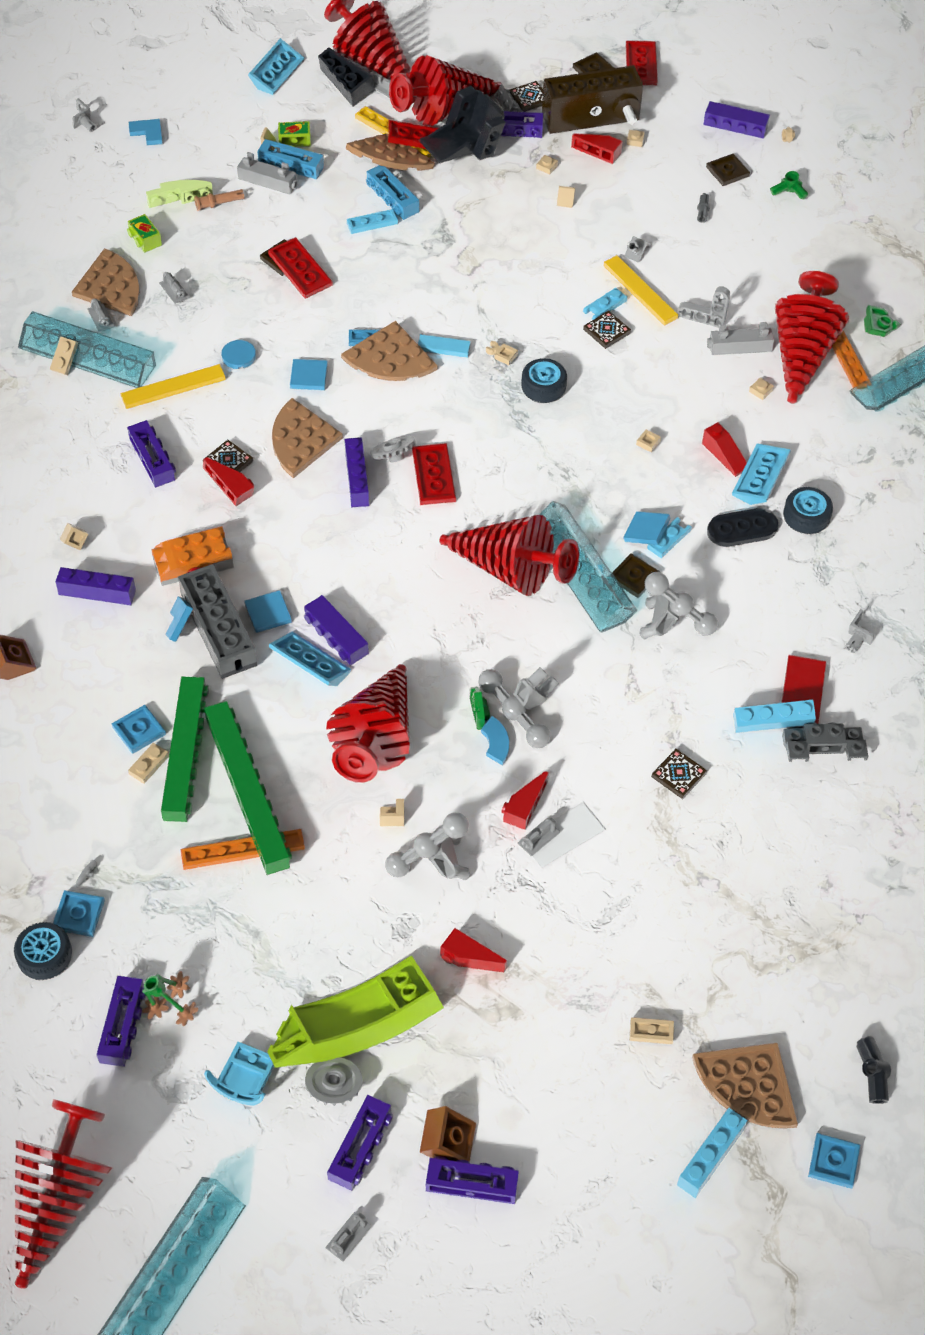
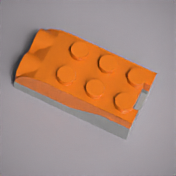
M222 526L161 542L154 549H151L162 586L179 582L178 576L186 574L192 567L203 568L213 564L217 572L234 568L232 553L226 543Z

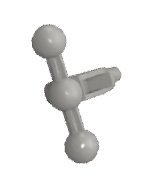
M652 572L647 576L645 589L654 596L646 598L645 605L648 609L654 608L652 623L640 629L642 639L666 634L679 619V616L686 615L694 620L695 629L699 634L708 636L716 632L718 620L714 614L709 612L700 613L696 610L692 597L685 592H674L669 587V581L665 574Z
M539 667L528 679L523 678L517 684L516 690L513 693L515 696L511 697L502 686V677L498 671L493 669L483 671L478 680L481 690L486 693H493L502 703L504 716L508 720H517L526 731V740L531 747L538 749L547 746L550 741V731L542 724H535L526 714V708L530 710L543 704L547 700V695L559 685L556 679L550 676L538 687L537 685L548 676Z
M451 813L446 816L443 825L439 826L433 833L424 832L419 834L414 840L413 848L405 853H391L385 860V868L388 874L393 877L405 876L410 870V864L421 857L428 858L445 878L469 879V868L458 865L454 845H458L461 842V837L468 831L469 822L467 818L461 813Z

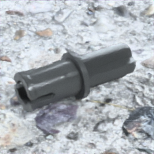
M706 193L700 195L699 204L697 205V221L702 223L703 217V223L707 221L708 211L710 210V196Z

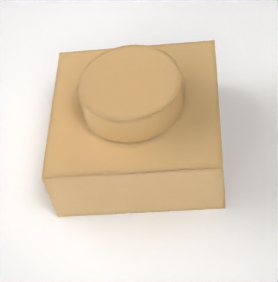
M629 130L627 145L642 147L644 132Z
M544 155L536 164V169L550 175L558 166V160Z
M759 378L750 386L749 392L764 400L773 391L774 386Z
M646 429L637 439L636 445L652 452L660 443L661 437Z

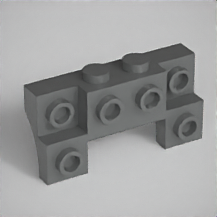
M834 722L828 724L809 723L804 724L803 728L784 729L782 733L783 745L786 748L789 762H792L793 759H805V762H808L809 754H843L844 750L846 751L848 761H851V758H864V760H867L869 757L861 727L844 728L843 723L837 724Z

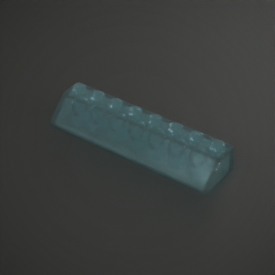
M34 311L24 321L18 344L19 349L53 360L60 337L76 341L78 346L71 364L72 367L135 388L142 387L156 367L154 351Z
M925 345L849 390L850 394L867 410L878 412L885 409L884 406L895 403L899 397L908 395L912 389L921 387L922 383L925 382Z
M552 501L539 515L545 516L547 518L546 521H549L552 527L553 553H555L558 545L564 539H574L579 547V565L574 578L567 584L599 632L603 633L626 623L638 610L566 505Z
M201 1177L97 1335H163L246 1205L217 1179Z

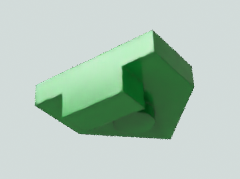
M867 306L864 328L868 334L885 337L901 325L897 320L889 317L888 312L884 308Z
M477 686L470 687L469 699L476 728L481 730L485 725V720L490 719L487 699L482 696V692Z

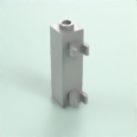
M247 152V158L243 157L237 166L239 180L288 195L297 188L296 172L289 171L287 163L282 162V168L256 161L254 160V154Z
M760 322L759 328L726 330V324H719V331H711L710 338H707V348H710L711 355L772 352L774 344L772 329L766 328L767 322Z

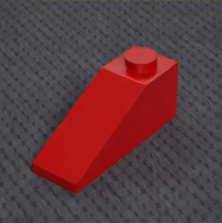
M574 133L572 135L571 148L613 164L622 153L623 141L609 135Z
M719 422L704 429L702 444L735 477L742 474L747 462L730 433Z
M208 457L203 459V469L235 506L253 496L254 484L244 474Z
M545 771L514 793L509 802L504 803L501 813L504 814L503 822L526 830L548 783L549 772Z
M456 928L453 929L440 946V956L449 964L453 963L458 967L503 973L507 969L506 959Z

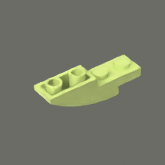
M176 180L160 183V188L146 191L148 206L152 208L181 200L182 204L193 202L195 196H207L209 193L213 194L212 183L208 181Z

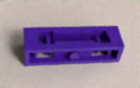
M504 111L505 117L503 120L506 123L501 136L542 138L543 113ZM524 117H532L534 121L529 122V118H527L526 122H524Z
M147 420L128 426L129 439L154 487L156 488L175 481L174 473H176V468L173 462H169L170 459L167 451H163L160 438H156L154 427L150 426ZM147 440H149L150 448L157 459L156 462L152 463V458L145 447L148 445Z
M117 975L96 1054L99 1063L125 1067L126 1060H130L132 1053L130 1044L132 1040H135L137 1034L136 1021L141 1018V1002L146 999V995L142 992L144 989L143 979ZM121 1001H123V1005L128 1006L120 1033L122 1037L120 1043L119 1037H115L122 1012Z
M367 1094L327 1171L329 1181L351 1191L355 1184H360L364 1175L362 1172L364 1166H368L371 1163L374 1155L372 1151L375 1145H380L384 1135L382 1131L385 1126L388 1127L393 1119L390 1104ZM366 1120V1126L371 1128L356 1155V1163L353 1165L354 1160L349 1157L364 1130L363 1124Z
M437 1156L429 1158L425 1184L426 1192L515 1204L519 1170H515L510 1166L492 1167L488 1163L470 1164L467 1160L449 1161L445 1157ZM451 1174H454L457 1178L491 1182V1180H493V1188L490 1187V1184L458 1179H453V1182H451Z

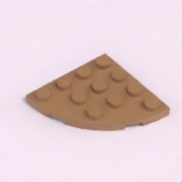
M388 132L355 140L346 145V150L360 158L365 156L372 159V163L399 170L416 168L417 171L433 169L434 162L418 152L417 149L411 146L388 143Z
M105 248L72 290L73 297L90 303L92 299H98L101 304H104L105 308L132 316L137 308L140 293L137 275L131 265L118 254Z
M396 320L341 354V358L355 370L359 369L367 373L368 376L381 380L406 381L407 378L417 376L420 378L431 374L438 368L435 362Z
M293 398L282 407L272 429V443L275 456H277L281 467L292 478H295L343 439V434Z
M778 1043L692 1055L700 1080L709 1093L723 1107L732 1109L749 1122L757 1125L782 1129L797 1128L798 1123Z

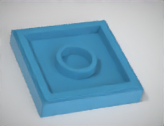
M293 359L290 389L325 390L328 362L326 360Z
M636 511L623 537L624 541L658 545L671 519L670 515Z
M280 590L244 601L256 633L292 623Z
M146 705L111 723L112 728L132 754L166 735L165 730Z
M64 890L53 923L60 926L67 933L93 937L105 899L100 896Z
M817 1133L808 1177L852 1189L860 1144Z

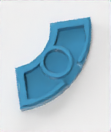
M491 716L481 729V733L489 742L486 756L503 766L509 753V737L500 721Z

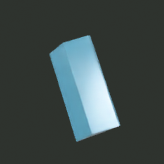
M280 38L251 70L248 76L258 90L273 95L304 60V57Z
M757 443L732 492V496L749 505L767 502L791 450Z
M293 631L269 644L271 649L328 686H338L351 672L349 667Z

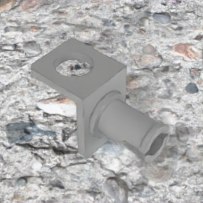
M77 98L76 108L79 113L72 118L73 128L75 129L83 125L89 132H93L97 124L90 119V108Z
M633 236L631 241L628 242L629 245H627V251L624 256L633 261L640 262L646 246L651 247V244Z
M862 609L859 610L849 626L848 633L852 637L845 645V648L848 651L852 648L851 653L857 651L862 641L869 645L873 641L874 635L857 626L862 618Z

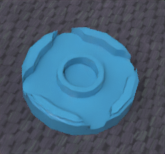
M234 340L223 347L221 356L225 365L233 369H239V367L246 368L253 364L256 358V351L251 343L244 340Z

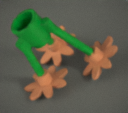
M179 971L177 978L172 975L170 979H167L160 974L147 978L142 992L149 1000H145V1004L148 1007L144 1008L142 1013H149L148 1019H152L155 1014L158 1018H161V1011L169 1009L168 1006L164 1005L168 1001L179 1010L177 1016L180 1018L176 1021V1024L182 1023V1026H185L188 1020L193 1021V1014L199 1010L198 1007H195L196 1003L193 1002L190 1006L185 1004L182 1007L173 999L177 993L180 998H183V990L190 989L185 984L190 977H183V972ZM166 988L172 990L171 997L165 992Z

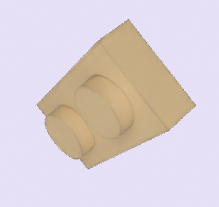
M60 337L50 370L68 376L78 342Z
M152 743L129 768V775L145 784L169 757V752Z
M631 1017L629 1041L673 1044L674 1021Z

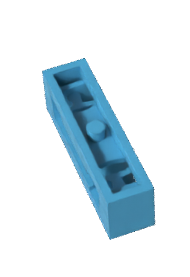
M265 139L257 151L259 162L282 168V162L287 163L289 171L313 179H317L324 168V156L322 154ZM271 146L277 147L274 151L271 150ZM304 155L309 156V157H313V158L309 161V160H308V157H305V158H304Z
M378 165L366 171L368 187L372 188L377 196L381 197L386 205L394 210L396 215L405 220L419 213V199L385 166Z

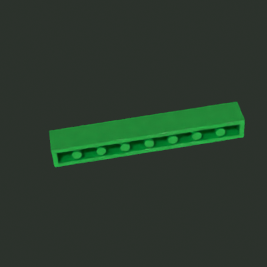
M181 676L161 806L163 821L187 822L188 815L192 814L190 798L194 797L195 786L192 784L193 780L197 779L195 763H199L200 754L197 749L202 744V735L200 734V729H204L202 714L205 713L204 707H207L204 700L209 694V685L205 684L204 677Z

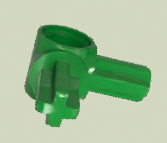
M796 171L787 172L785 178L781 179L779 184L770 188L772 195L787 191L795 192L803 200L808 196V192L802 187V181L799 179V174Z

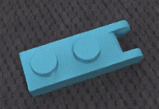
M615 287L586 306L583 312L585 314L590 311L595 315L592 317V320L608 310L611 312L625 303L627 296Z
M677 517L666 527L659 544H648L647 549L660 558L664 557L692 530V526L688 525L684 529L678 525L681 519Z

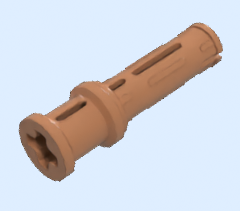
M243 189L217 195L209 193L203 197L195 196V206L197 211L207 207L214 208L217 204L243 200L244 193Z

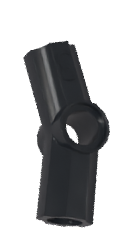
M874 1037L861 1038L857 1041L856 1047L863 1061L862 1071L868 1077L869 1103H888L887 1079L891 1075V1066L883 1060Z

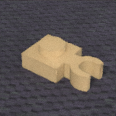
M491 341L490 347H486L487 354L495 355L494 359L510 365L518 355L517 349L504 343L502 346H499L497 342Z

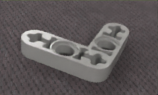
M724 286L717 287L713 295L711 308L690 302H681L677 314L684 319L719 328V324H724L726 320L730 291ZM716 305H720L724 309H719L716 307ZM698 313H703L705 316H700Z

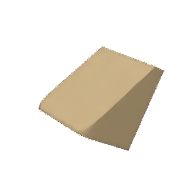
M265 127L261 135V144L265 139L277 142L269 129Z
M559 186L557 206L573 207L574 187Z

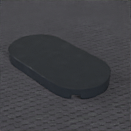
M762 508L721 514L713 517L709 522L707 536L714 544L722 547L764 541L776 534L778 519L772 512H766Z

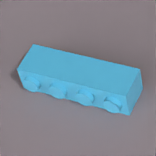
M813 700L735 708L733 713L736 733L804 726V724L814 723L816 719Z
M728 1108L679 1176L677 1186L696 1199L744 1131L748 1120Z

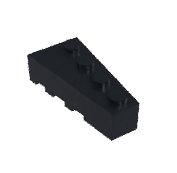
M330 47L318 55L321 71L352 107L374 90L373 76Z

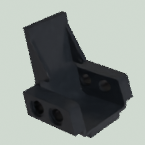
M472 86L457 91L446 124L428 136L420 138L419 142L439 164L474 154L478 160L492 157L506 123L503 120L505 117L504 111L488 94H483Z

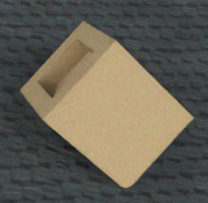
M67 523L60 540L64 544L81 550L88 533L77 526Z
M396 799V807L380 808V826H404V799Z

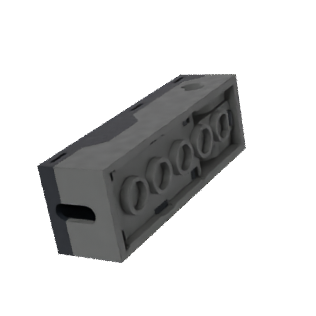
M214 565L203 568L192 567L186 574L178 576L181 596L193 608L191 616L221 679L256 667L255 647Z

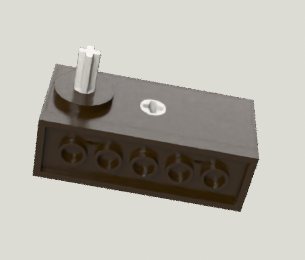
M635 65L545 78L543 81L542 113L549 134L625 122L634 125V122L640 119L643 84Z

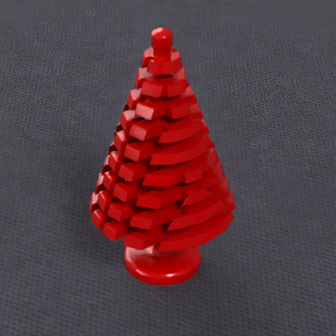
M355 0L330 1L324 12L325 19L329 22H336L342 18L345 19L336 32L338 34L333 39L332 44L334 45L332 47L334 51L373 72H377V74L382 75L386 79L391 80L396 73H404L409 77L410 66L406 63L407 59L403 55L402 47L382 2L372 1L370 4L366 3L351 13L350 10Z
M422 55L413 64L409 77L404 73L393 75L389 85V96L391 104L396 111L405 112L413 104L412 111L414 115H417L416 119L419 122L423 121L422 125L433 126L448 118L457 91L472 86L475 90H480L483 94H488L490 97L497 92L502 83L494 82L490 78L472 73L469 70L466 71L464 68L449 64L440 59Z
M803 272L799 276L798 284L801 289L810 294L788 295L787 298H780L777 304L775 303L778 337L782 353L781 359L783 362V372L785 373L784 381L787 382L785 388L789 393L787 401L791 404L797 403L798 395L804 392L805 386L811 381L810 379L821 365V361L825 359L849 322V314L844 312L846 309L841 305L833 304L834 301L821 297L834 294L839 287L838 279L826 272Z
M543 515L511 520L510 522L506 521L500 524L476 527L471 530L466 529L461 533L457 531L451 533L450 536L443 534L439 538L441 545L448 546L452 552L458 553L460 557L466 558L470 563L475 564L488 574H491L526 596H532V593L535 594L540 590L541 582L544 584L551 564H553L555 579L562 584H567L574 578L579 565V547L574 539H564L558 545L555 553H553L552 527Z
M403 664L397 665L396 668L391 669L381 678L377 679L376 682H373L352 697L353 699L346 701L336 708L331 714L335 716L327 721L326 730L335 728V730H331L327 734L329 742H334L331 745L334 748L332 754L333 766L347 780L361 783L368 782L377 775L378 771H387L397 767L406 759L405 756H397L409 754V712L407 676H405L407 668Z
M53 1099L52 1107L67 1113L69 1116L58 1150L15 1140L16 1148L55 1160L53 1164L22 1155H16L15 1162L20 1165L51 1174L49 1178L23 1170H15L16 1178L46 1188L43 1191L32 1187L15 1185L16 1193L41 1201V1205L15 1199V1208L37 1215L36 1219L15 1215V1223L33 1229L32 1233L15 1230V1238L29 1243L28 1247L15 1245L16 1254L25 1256L24 1261L15 1260V1268L20 1270L15 1280V1286L18 1288H27L31 1273L37 1274L40 1271L41 1267L34 1265L35 1260L46 1261L50 1256L48 1253L40 1251V1246L55 1249L59 1244L58 1241L43 1236L44 1232L64 1236L68 1229L62 1226L48 1223L49 1219L73 1224L77 1218L69 1213L53 1209V1206L82 1211L86 1206L82 1202L57 1195L58 1191L88 1199L94 1194L89 1189L64 1182L62 1179L66 1178L93 1186H99L103 1181L101 1178L67 1168V1165L108 1174L112 1167L71 1154L82 1120L86 1118L101 1122L105 1117L104 1113Z

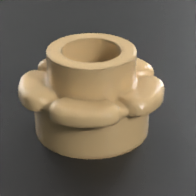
M787 127L782 130V140L790 143L795 138V132L792 128Z

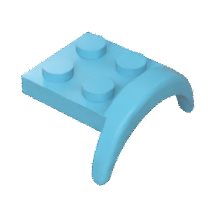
M237 1042L219 1078L217 1079L209 1070H206L204 1075L212 1088L224 1097L244 1105L254 1106L260 1104L266 1095L262 1090L274 1068V1064L268 1053Z

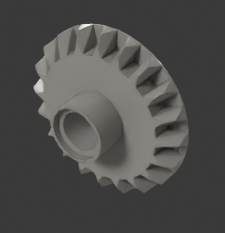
M401 436L390 439L374 447L370 452L373 459L378 460L389 458L391 463L400 461L405 457L404 452H407L415 445V439L413 436Z
M339 1057L325 1062H317L306 1073V1090L310 1093V1097H314L317 1102L322 1101L324 1105L327 1103H331L333 1106L337 1103L344 1105L346 1101L351 1102L354 1096H358V1092L362 1088V1074L353 1062L345 1058Z

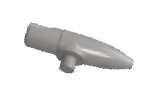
M91 860L83 869L76 881V887L80 886L90 876H94L92 871L97 865L95 860Z

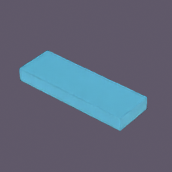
M393 209L347 219V225L351 234L398 224V219Z
M420 334L418 345L424 352L468 358L470 341Z

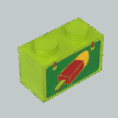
M310 121L278 122L279 143L293 147L311 146Z
M145 214L127 221L128 235L130 238L133 237L137 247H140L144 253L162 246L160 232Z

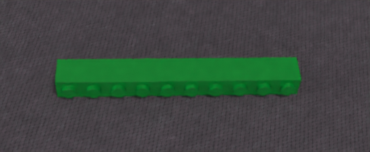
M227 701L204 707L207 724L266 875L289 869L290 860L292 859L289 847L285 848V836L277 828L279 827L277 816H273L271 813L273 811L271 801L265 798V795H267L265 786L259 783V771L257 768H253V756L251 753H247L248 745L245 737L241 738L242 730L239 722L235 723L236 715L233 707L229 708Z

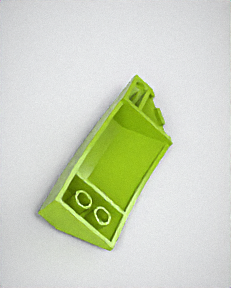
M411 955L378 976L354 988L315 1002L295 1007L291 1004L288 1010L290 1014L287 1020L282 1022L276 1033L278 1038L274 1045H270L267 1053L275 1068L325 1062L385 1042L416 1026L444 1007L435 990Z

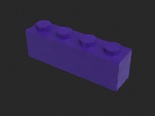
M709 101L703 125L764 139L770 114Z
M362 437L345 438V457L351 508L369 506Z
M60 567L55 581L58 595L130 606L136 592L133 577Z
M323 595L304 606L306 622L315 627L318 635L323 636L327 640L328 645L338 652L343 661L346 660L351 666L369 654L368 642Z

